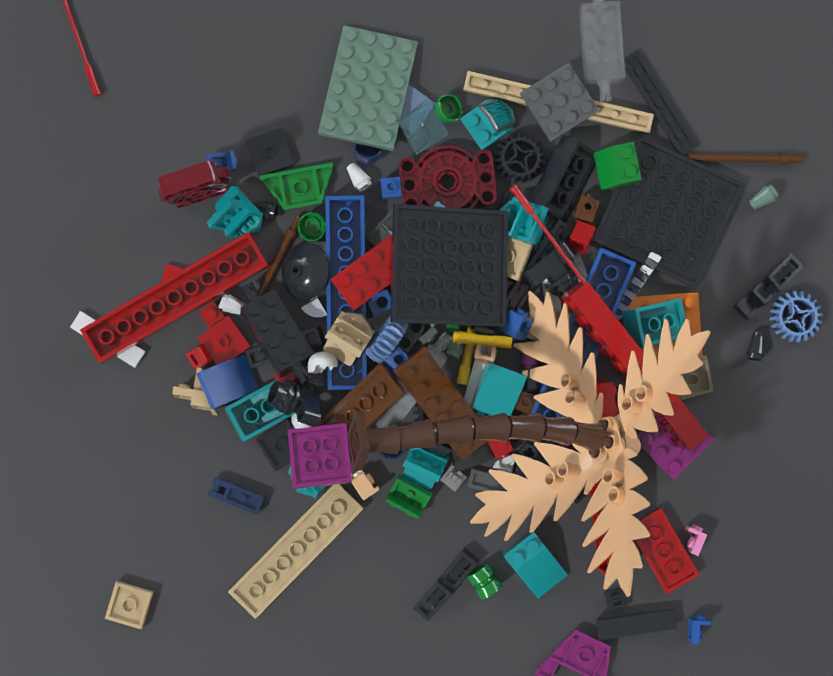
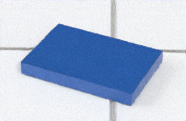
M245 354L196 373L211 409L260 389Z

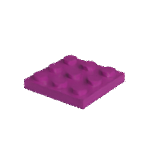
M659 426L658 432L640 430L637 433L641 448L672 480L681 474L714 441L709 435L690 451L681 449L679 446L675 447L669 440L671 436L668 432H663Z
M346 423L288 430L293 489L353 483Z

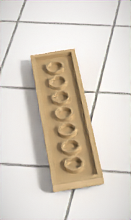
M340 484L332 485L228 593L256 619L364 508Z

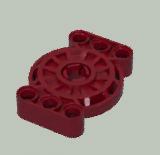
M444 145L427 151L419 158L417 163L410 157L403 158L399 163L402 203L404 205L410 200L415 201L420 206H424L423 201L426 203L425 206H433L439 201L445 207L464 208L470 204L471 206L468 209H473L478 201L482 206L490 207L496 200L493 157L488 150H480L474 158L471 153L463 148ZM441 150H451V152H449V151H444V152H440V153H439L438 151H441ZM454 151L461 152L466 156L464 157L463 155L455 153ZM432 153H434L433 156H431V157L428 158L427 160H424L427 156H429V155H431ZM481 155H485L488 157L489 162L482 164L478 158ZM405 163H411L413 169L406 172L402 169V166ZM482 174H488L491 178V181L489 183H483L480 179V176ZM445 176L452 177L455 182L454 186L449 190L440 184V180ZM406 182H413L415 184L414 189L411 191L404 188ZM484 193H490L493 197V200L491 202H485L482 198V195Z
M210 160L160 176L158 178L160 188L157 192L160 201L176 204L177 208H181L225 194L229 190L227 184L232 180L228 168L215 165L214 161Z

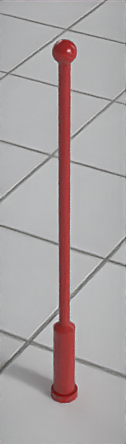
M62 0L85 63L84 69L93 92L92 95L93 97L100 96L102 91H100L92 66L88 63L67 0Z
M518 185L512 186L509 191L514 194L526 212L533 216L580 281L586 282L534 213V208L518 188Z

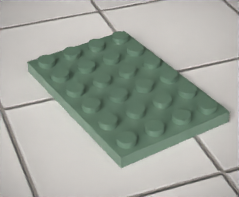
M343 25L318 135L393 151L418 41Z

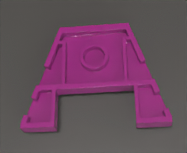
M574 629L542 662L534 674L537 676H553L558 664H561L584 676H607L611 646Z

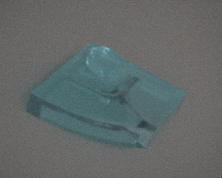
M424 100L414 110L398 120L415 154H419L448 135L443 123L438 119L434 108L428 100Z

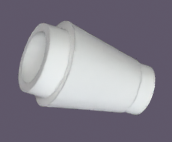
M356 162L347 167L354 188L358 189L359 192L368 189L372 185L371 178Z
M223 294L218 308L223 309L222 311L240 315L241 306L245 305V303L231 294Z

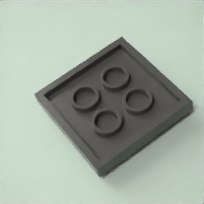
M569 62L520 93L523 101L550 142L600 111Z

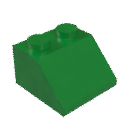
M634 142L615 145L593 153L601 191L637 184L642 180Z

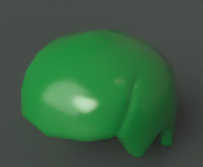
M452 94L442 95L435 103L437 118L443 123L458 121L463 114L459 99Z
M308 212L302 215L298 221L299 235L306 241L315 242L321 239L326 232L324 217L317 212Z

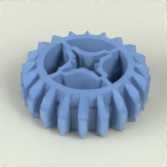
M792 291L791 295L787 292L784 293V298L782 296L778 297L779 303H773L776 309H771L770 313L775 314V316L769 319L771 321L775 320L771 327H778L775 333H782L781 339H786L788 336V342H793L795 339L796 343L801 342V338L807 341L808 336H815L812 330L819 331V327L816 324H822L818 317L823 316V314L817 313L821 306H814L817 300L813 299L810 301V294L804 297L803 291H800L798 294L796 291ZM793 301L804 304L807 309L800 310ZM788 305V314L782 319L783 310ZM795 314H802L797 318L798 320H789ZM808 315H810L809 323L807 327L804 328V326H806L804 320ZM785 324H793L799 332L790 331Z
M389 316L375 333L366 349V354L369 358L378 363L383 362L402 339L408 328V323H390Z

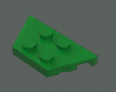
M333 163L261 175L260 179L284 211L320 205L325 197Z

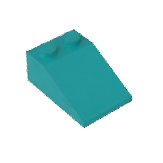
M681 298L621 311L626 331L640 348L644 347L646 334L650 335L652 345L660 343L665 319L668 320L672 340L677 339L679 331L686 320Z
M275 381L224 408L242 442L295 414L292 412L290 415H284L281 412H277L273 406L268 405V393Z
M528 532L502 553L504 558L538 599L568 576L534 532Z

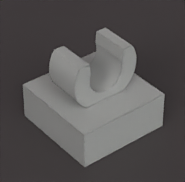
M451 465L440 480L455 492L467 476L461 471L456 472L455 466Z

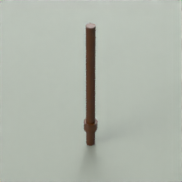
M780 153L779 155L688 154L687 157L693 161L779 162V164L803 163L804 161L803 155H789L788 153Z
M297 215L290 228L286 229L284 233L285 238L258 289L260 296L265 294L292 239L294 240L297 235L298 221L301 218Z

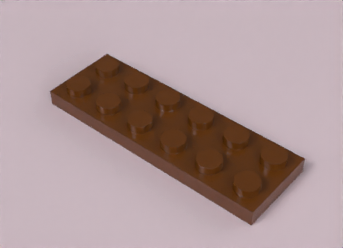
M424 346L393 370L429 419L431 418L432 423L467 414L470 418L477 417ZM473 440L472 444H448L460 460L463 461L488 440Z
M379 363L317 426L346 423L348 432L354 413L364 411L366 428L369 429L406 392L384 363Z

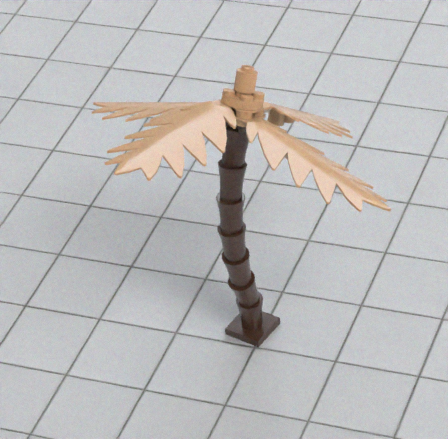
M529 291L531 316L528 317L534 319L529 333L540 341L515 343L514 347L526 355L549 364L530 369L529 378L545 385L559 388V390L534 395V399L566 417L548 418L542 417L540 413L507 416L503 412L490 416L470 418L467 414L457 418L435 421L434 423H432L430 418L408 426L397 427V425L367 429L364 411L354 413L348 431L354 471L363 470L370 452L398 454L399 449L436 448L435 443L472 444L473 440L507 442L508 439H523L534 441V445L550 466L525 456L512 454L511 457L527 478L505 471L490 469L489 473L508 492L484 491L475 494L486 505L476 513L470 523L483 524L489 522L484 534L485 537L496 531L511 516L504 541H508L528 517L532 509L533 514L529 532L533 533L554 504L556 498L553 521H558L584 486V494L587 495L593 486L602 479L581 519L584 522L604 508L582 544L583 547H586L607 532L591 561L587 573H592L612 554L606 570L603 589L607 590L618 579L620 587L626 596L630 597L634 568L642 569L643 567L640 553L633 540L650 537L647 528L639 519L633 516V514L650 506V502L636 491L630 490L648 480L643 470L629 460L636 457L641 449V443L635 428L646 432H658L653 410L664 415H674L667 392L676 395L691 394V390L682 374L693 372L703 365V361L698 357V354L704 347L711 332L707 330L691 336L690 321L686 319L673 348L669 323L665 319L661 332L658 361L650 335L646 334L642 368L643 378L634 351H631L625 394L621 384H619L618 389L620 413L615 417L608 416L602 418L603 393H599L597 398L596 364L593 352H591L582 369V328H578L569 347L568 305L564 303L557 324L550 293L546 292L543 304L532 291ZM528 370L523 371L522 374L528 377ZM541 440H549L564 445L572 444L579 452L553 444L538 442H540Z

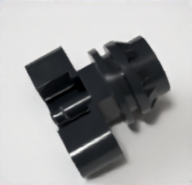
M566 240L558 243L569 259L575 256V252ZM554 246L549 250L551 253L543 256L542 260L538 263L531 264L522 273L532 287L539 285L547 278L548 281L544 285L546 289H549L552 295L557 296L560 301H563L561 296L578 283V277L571 267L565 268L564 264L566 261Z
M275 381L270 387L267 398L268 405L273 406L277 412H281L284 415H290L292 412L296 413L299 423L312 427L318 425L321 418V410L316 385L309 383L301 385L300 381Z

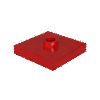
M229 315L198 337V340L204 345L216 365L236 358L251 347Z

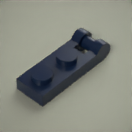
M219 477L214 478L213 489H210L209 496L258 515L265 496ZM221 487L226 488L224 494L220 493Z

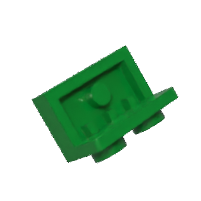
M398 475L385 501L392 507L404 511L408 516L419 519L433 493Z

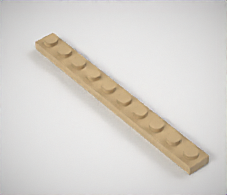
M468 71L463 91L526 105L520 93L531 85ZM593 100L600 111L587 120L646 134L650 133L654 114Z

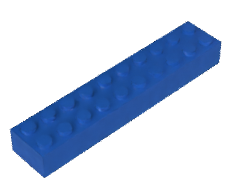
M364 195L325 196L326 255L330 262V279L366 254ZM329 279L327 285V333L342 311L345 313L363 314L367 319L366 302L353 311ZM367 346L360 357H356L352 365L348 366L338 360L337 367H333L332 370L328 367V390L353 389L367 376Z
M600 248L597 250L585 281L589 282L615 315L636 262ZM571 312L569 318V347L578 328H582L583 369L591 352L595 354L596 361L600 346L596 341L590 340L586 334L588 332L584 326L581 327L574 318L576 316ZM542 383L537 395L559 390V388ZM537 400L531 414L540 413L542 417L548 418L566 417Z

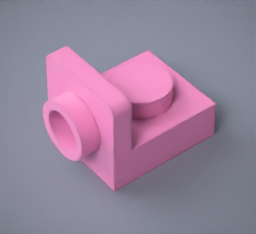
M692 524V527L686 525V530L695 533L687 543V547H689L687 551L699 556L707 534L703 533V528Z

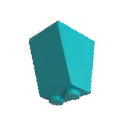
M492 363L484 365L470 408L474 410L473 412L481 417L485 414L490 416L503 412L507 416H511L527 376Z

